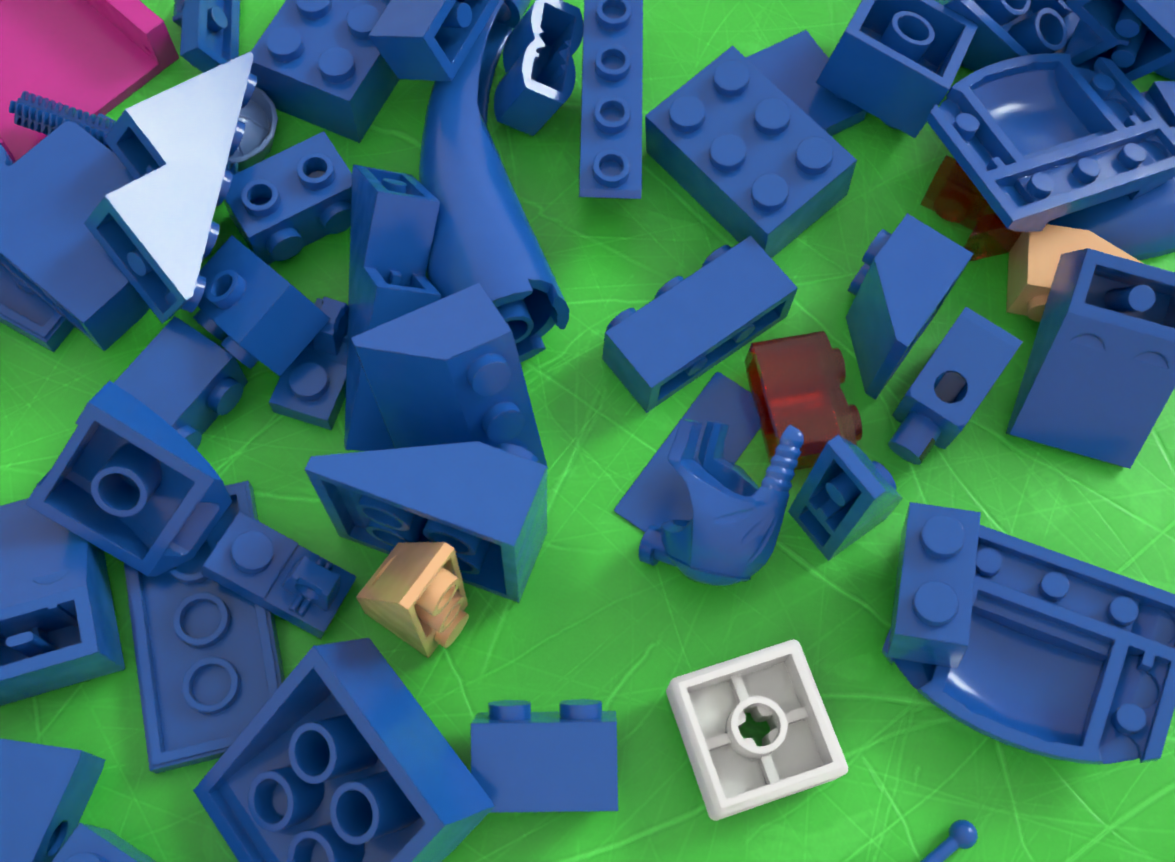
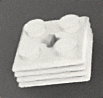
M792 639L675 677L670 681L666 694L708 815L712 820L717 821L836 780L848 772V765L802 647L797 640ZM745 713H751L755 722L767 721L770 726V732L762 738V746H757L752 738L744 739L741 736L739 728L746 721Z

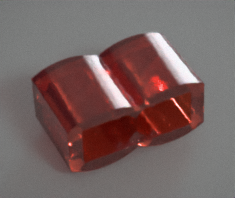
M824 331L751 343L745 359V366L754 405L760 418L762 436L770 465L771 458L775 455V449L780 444V438L789 425L799 429L804 436V443L800 448L801 454L797 459L798 464L794 470L813 467L826 443L838 434L857 446V441H860L862 438L861 417L854 404L848 405L840 388V384L845 382L846 377L842 353L839 348L831 347Z

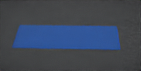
M716 372L681 418L702 422L693 459L701 466L698 453L707 421H719L729 425L724 442L723 458L735 464L771 414L773 407L720 372ZM679 423L614 509L618 515L643 532L652 524L661 527L667 521L675 519L691 520L693 518L691 497L686 483L667 458Z

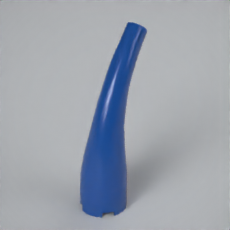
M500 0L452 82L434 81L427 105L422 134L419 182L440 201L426 277L441 294V299L480 283L512 330L521 363L546 349L541 337L554 325L560 329H565L569 320V308L487 129L489 94L495 68L508 36L522 19L531 0Z

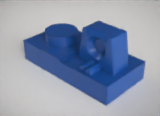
M174 0V16L172 18L173 22L181 27V57L204 73L239 56L240 0Z
M323 297V299L317 298L315 305L331 319L280 376L269 404L275 413L332 430L346 398L349 307L344 302Z
M241 511L237 513L203 564L201 575L319 639L324 635L357 577Z

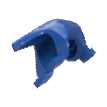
M680 419L676 436L667 458L686 483L691 497L693 518L691 520L675 519L667 521L661 527L654 524L650 525L640 543L639 560L652 566L656 565L659 561L677 567L687 578L703 584L725 586L746 582L767 563L773 553L788 503L789 490L792 487L791 480L795 475L794 469L798 464L797 459L801 454L800 448L804 443L803 433L792 425L786 427L780 438V444L775 449V455L771 458V465L767 468L766 476L759 488L740 466L723 458L724 442L729 428L728 424L719 421H707L698 453L700 466L693 458L702 422Z

